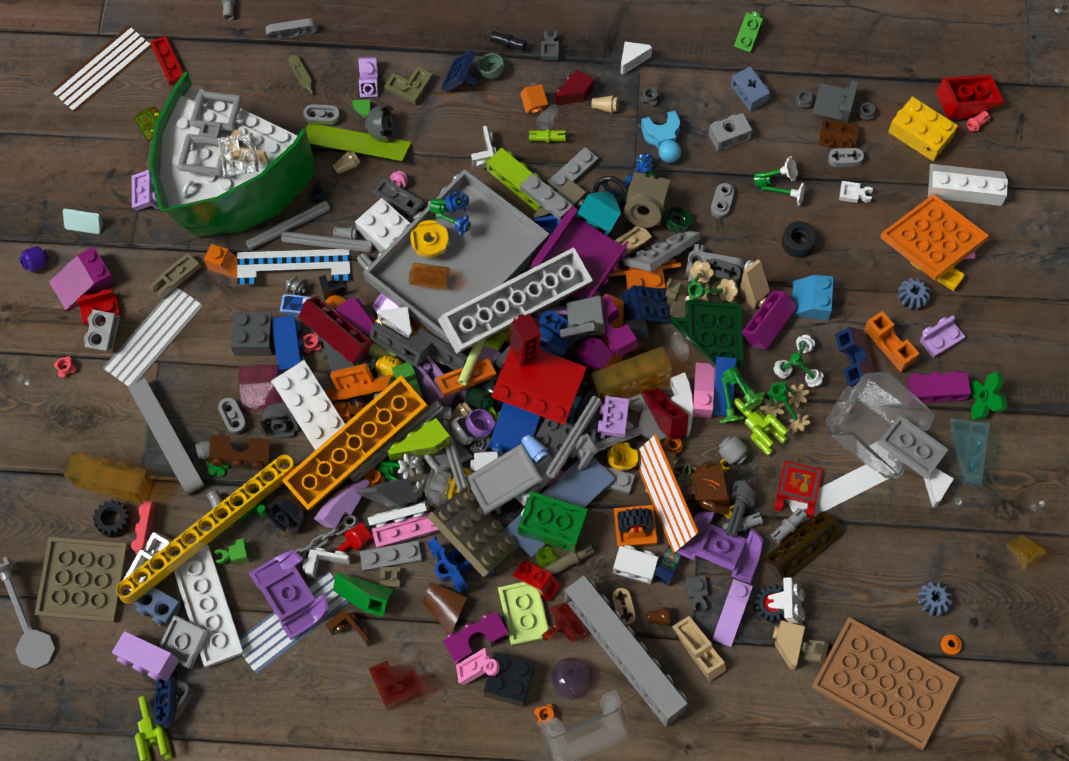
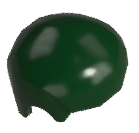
M678 206L670 207L664 215L666 227L675 233L685 232L693 223L691 212H687Z

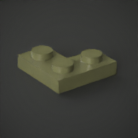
M418 66L409 80L393 73L385 84L384 89L416 105L431 82L433 73Z

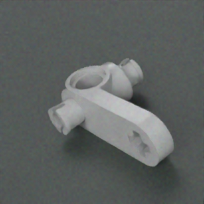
M699 244L694 245V250L689 253L685 275L688 277L687 281L691 283L693 275L690 273V268L694 266L693 262L698 260L704 262L716 258L738 266L740 272L744 269V261L736 257L705 252L706 247L704 245H701L699 250ZM716 262L710 264V268L712 269H722L716 266ZM734 268L731 270L724 269V271L734 272Z

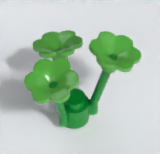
M735 366L722 372L724 377L721 378L727 403V417L719 420L720 423L744 419V416H736L734 414L727 383L730 386L738 383L745 394L744 398L747 402L744 403L743 412L750 411L760 405L764 400L763 396L766 394L764 391L755 393L747 385L740 371Z

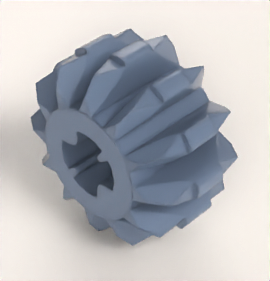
M909 278L908 282L905 280L902 282L901 287L898 289V300H903L902 306L907 304L909 305V310L913 306L918 310L920 306L924 307L927 304V301L930 299V287H925L926 281L921 283L919 278L916 281Z
M932 582L928 583V587L923 585L921 587L922 592L917 594L920 598L917 602L918 605H924L921 610L922 612L926 611V609L929 610V616H932L934 612L937 616H940L942 612L946 613L949 610L947 606L952 605V601L949 600L952 593H946L947 586L943 587V589L940 588V582H937L935 586ZM934 596L938 599L935 602L932 600Z

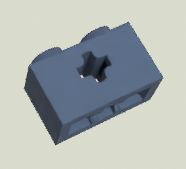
M751 67L732 76L731 87L750 112L768 103L770 90L766 84L762 83L759 74L753 71Z

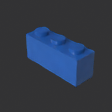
M294 315L271 318L280 375L305 360L304 355H301L300 351L304 349L303 341L298 336V332H301L300 321H296Z

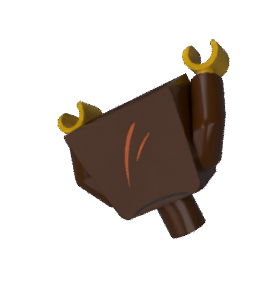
M722 459L720 462H704L695 470V473L691 474L693 484L682 486L683 497L695 496L698 506L711 512L725 515L730 519L732 515L731 510L733 511L734 505L729 508L727 506L730 504L724 473L730 467L723 466L727 463L725 459Z

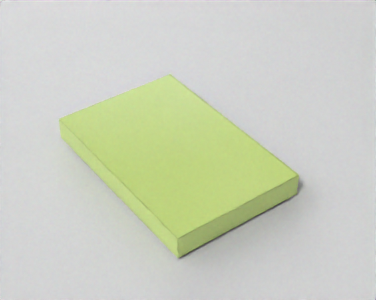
M524 582L498 587L511 647L551 638L541 594L535 588Z

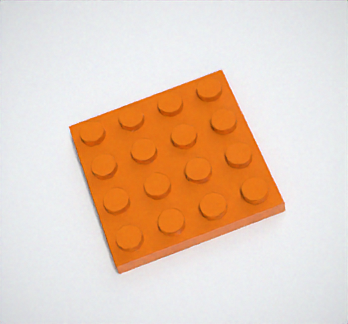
M933 194L883 231L881 239L936 281L987 242L989 235Z

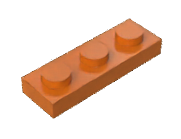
M489 358L476 362L466 386L458 383L464 367L436 377L435 382L443 397L496 377L497 373Z

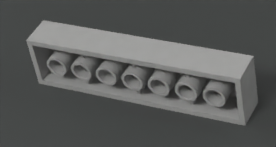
M583 575L565 589V602L664 726L667 727L685 712L687 697L681 690L677 691L675 689L672 678L668 674L664 675L662 673L659 662L654 657L652 659L649 657L646 646L641 641L637 642L634 638L635 633L629 626H624L621 622L622 617L616 610L612 611L608 606L610 604L608 599L603 594L599 595L595 590L597 589L595 583L591 579L587 580Z

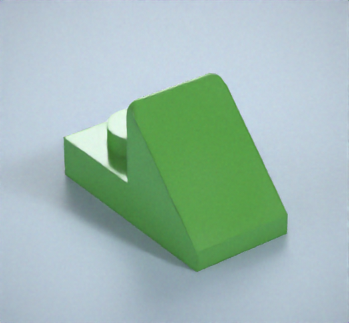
M406 362L392 367L395 379L400 375L404 376L422 397L412 365Z

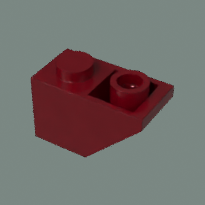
M576 69L573 74H569L566 83L557 89L555 93L556 104L566 105L584 102L594 90V79Z

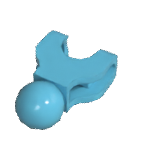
M676 111L667 112V123L663 125L654 124L650 117L642 118L641 129L645 141L657 147L662 161L666 163L677 161L682 152L680 145L676 142L680 133V120Z

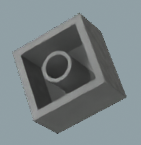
M233 312L231 349L235 356H272L274 334L271 312Z

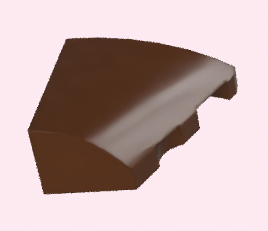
M430 582L423 604L449 635L454 632L459 622V617L467 602V597Z

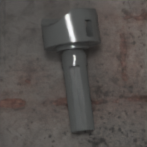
M735 481L729 494V500L734 503L726 535L735 538L745 508L753 507L758 495L745 481Z

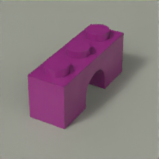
M609 295L602 297L606 334L600 336L602 339L606 337L609 342L607 343L609 350L612 353H616L618 358L639 346L636 337L627 324L621 328L610 326L620 316Z
M491 612L481 617L482 620L479 622H471L463 627L464 630L458 633L452 632L445 637L446 639L443 641L444 646L455 666L473 655L469 646L474 638H485L491 647L509 638V633L497 612L493 614Z

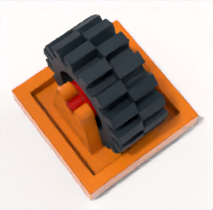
M653 505L614 508L617 548L620 546L624 547L625 545L632 547L657 545Z

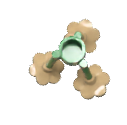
M698 260L690 268L693 279L691 280L692 284L688 288L689 296L686 297V301H709L707 293H719V298L722 301L732 302L734 296L738 294L736 282L728 279H722L717 289H706L703 283H707L714 274L709 262Z

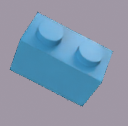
M812 275L793 281L792 301L797 308L791 317L829 320L832 309L834 277Z

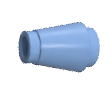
M531 434L522 439L521 442L532 461L539 464L549 456L548 449L532 437Z

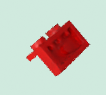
M105 289L92 295L86 294L76 299L84 326L89 325L88 317L92 310L113 313L121 317L118 299L113 289ZM102 317L100 322L106 321L105 317Z

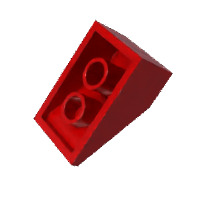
M991 74L945 77L935 92L949 120L964 119L1004 104V100Z

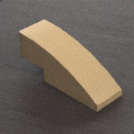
M690 616L672 626L690 656L709 681L726 671L725 662L713 649L712 643Z

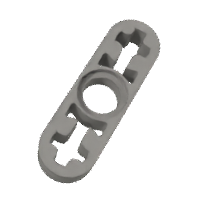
M312 18L275 23L266 27V37L269 40L293 38L317 32L316 21Z

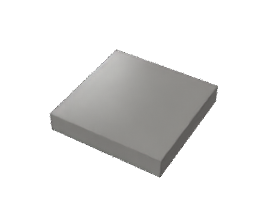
M173 615L159 648L172 653L179 659V664L192 669L209 631L177 615Z

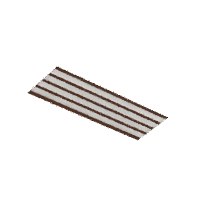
M127 26L51 92L75 112L147 51L151 45L130 26Z

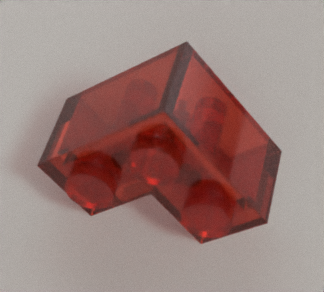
M387 660L369 668L387 711L424 694L423 687L415 670L395 678Z

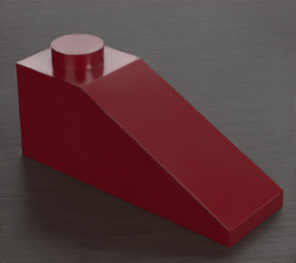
M659 388L642 392V397L657 425L668 438L677 439L687 435L689 415Z

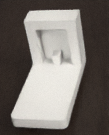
M483 126L487 151L471 154L473 169L486 168V161L496 153V148L491 146V142H493L492 132H488L487 126Z
M323 548L310 549L308 559H305L303 563V571H305L307 578L315 579L319 560L350 565L351 559L347 553L342 551L330 553Z

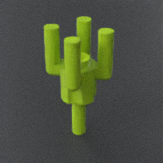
M739 398L733 402L747 417L745 424L753 431L751 435L752 441L767 456L773 453L771 447L775 444L768 436L769 433L781 444L788 440L785 436L789 433V430L773 414H768L765 417L759 410L743 412L742 408L745 404Z
M147 696L139 697L143 719L138 722L140 733L135 735V741L140 761H152L149 746L157 744L161 756H164V760L172 759L167 733L154 722V717H151Z

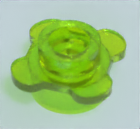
M543 546L533 556L537 560L539 568H543L547 564L556 561V557L552 555L549 546Z

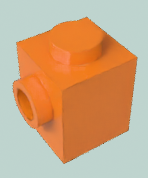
M542 84L525 87L520 93L526 113L539 114L548 105Z

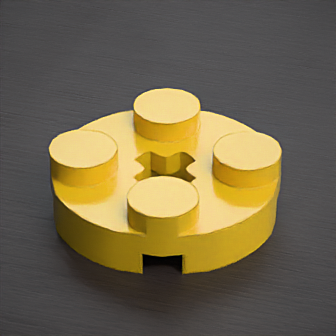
M434 220L420 222L410 235L412 248L420 257L432 258L446 252L449 243L447 229ZM427 236L435 238L432 242L425 241L428 238Z

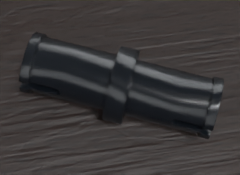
M493 31L490 36V42L504 45L507 49L514 48L522 52L526 49V40L514 38L511 34L504 35Z

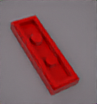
M167 36L150 41L151 48L169 86L176 84L184 72Z

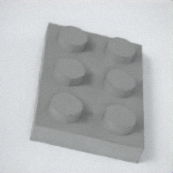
M901 415L897 417L878 442L879 446L925 479L929 477L949 450Z

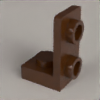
M343 609L325 624L326 629L333 635L342 632L348 623L367 647L370 645L368 638L371 636L364 627L360 629L356 625L358 620L351 612L347 614Z

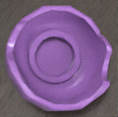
M483 409L472 410L466 419L468 431L473 436L480 438L491 434L496 424L492 415Z

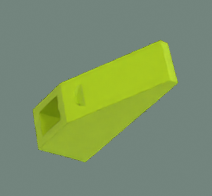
M435 418L425 422L418 431L409 433L402 442L394 443L387 452L392 461L404 459V454H408L409 458L412 455L417 457L435 454L450 444L451 439L450 435Z

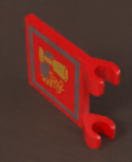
M784 461L774 510L782 511L784 498L807 504L806 515L807 518L812 519L823 469Z

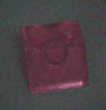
M277 364L239 367V390L243 411L264 410L270 404L281 403V396L271 382L280 376Z

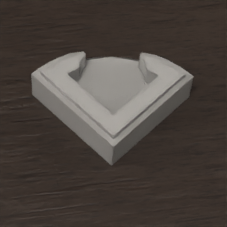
M642 393L628 398V409L641 413L649 409L642 397Z

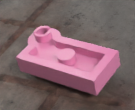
M483 648L456 664L458 682L465 685L484 673L490 676H495L498 673L500 664L497 660L492 659L491 650Z

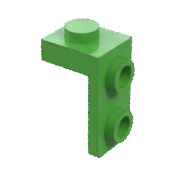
M754 11L751 14L746 12L734 44L736 48L751 52L760 26H763L765 19L761 18L762 14Z

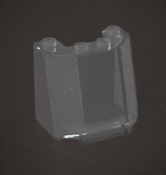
M891 372L865 373L854 387L849 385L845 388L825 421L829 427L827 435L883 477L898 479L904 472V463L897 461L898 459L879 446L878 442L899 415L922 431L928 430L931 427L936 415Z

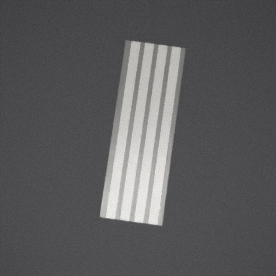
M177 287L171 290L170 294L164 297L106 363L103 369L128 387L136 383L203 305Z

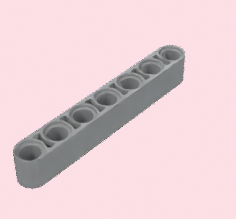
M144 378L129 386V391L187 496L204 487L205 485L146 379Z

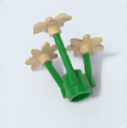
M786 382L775 383L768 392L770 401L764 399L766 406H760L759 409L765 411L763 414L765 417L768 414H773L776 417V413L784 414V411L780 408L785 404L793 418L789 420L791 425L787 426V429L792 430L793 434L798 429L804 431V426L810 424V421L807 420L809 416L805 415L802 418L800 414L796 416L790 404L795 402V407L798 408L800 401L807 403L804 396L809 394V390H803L804 384H800L797 389L795 385H792L790 388Z

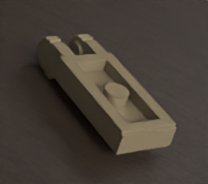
M187 253L161 273L160 277L151 283L150 288L153 291L158 290V297L164 298L170 294L171 290L175 289L200 269L201 265L190 253Z

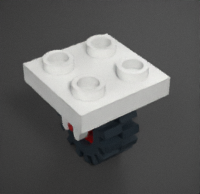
M791 577L783 578L784 587L780 585L778 587L776 584H773V587L768 585L766 590L763 588L760 590L762 593L761 595L757 594L756 597L759 599L755 600V604L757 605V611L766 621L779 624L783 620L802 626V621H805V611L802 608L804 590Z

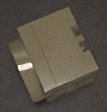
M634 172L628 189L624 218L638 227L660 226L666 208L670 179L661 177L654 179L652 175L649 178L643 173Z

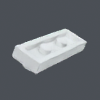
M424 501L408 505L406 508L393 509L368 517L369 525L375 524L376 527L387 525L389 520L394 519L395 522L406 520L408 515L413 514L414 517L425 515V511L429 509L428 502Z

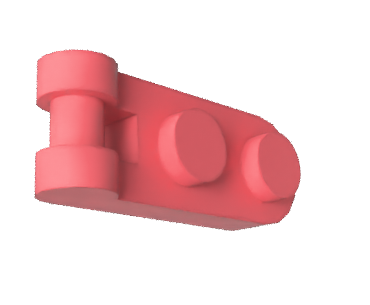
M145 500L143 504H140V522L136 524L135 528L137 537L131 543V548L136 554L139 553L140 549L145 548L150 539L155 513L154 501Z

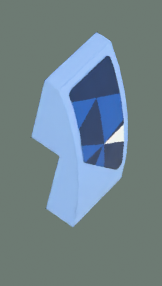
M283 294L279 313L298 317L306 300L312 297Z

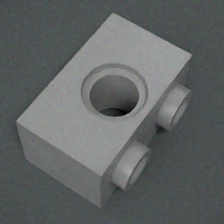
M743 113L733 114L722 121H715L709 127V136L717 152L751 139L752 129Z

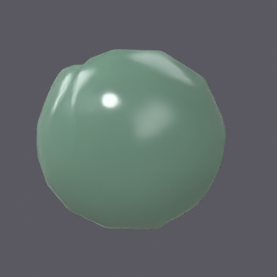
M490 53L478 60L477 69L484 78L494 79L502 74L504 60L498 54Z

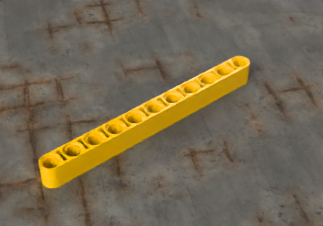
M288 455L279 456L122 580L116 587V592L121 601L125 604H132L280 487L284 483L282 479L295 469L292 458ZM285 464L290 465L287 469H281ZM268 477H275L272 481H266ZM253 489H259L255 494L250 493ZM243 501L242 505L235 506L236 502ZM223 513L228 514L227 517L223 519L219 518V516ZM206 526H212L209 531H203ZM192 538L196 539L192 544L187 543ZM180 551L178 556H171L173 552ZM158 564H164L161 569H155ZM142 577H148L145 582H139ZM125 590H132L130 594L123 595Z

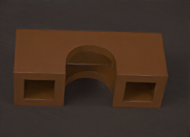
M210 435L207 463H211L213 466L232 465L234 468L249 466L257 470L263 469L269 462L270 439L250 438L248 449L238 452L231 447L230 436Z

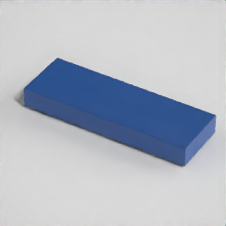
M716 357L712 415L727 416V403L721 378L724 377L722 372L736 366V358ZM727 383L731 407L733 408L734 385L730 386Z

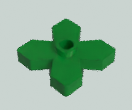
M994 372L989 374L985 384L977 380L969 383L970 396L977 399L971 408L973 420L980 421L987 418L990 409L997 413L1007 410L1006 395L1000 390L1004 384L1002 373Z

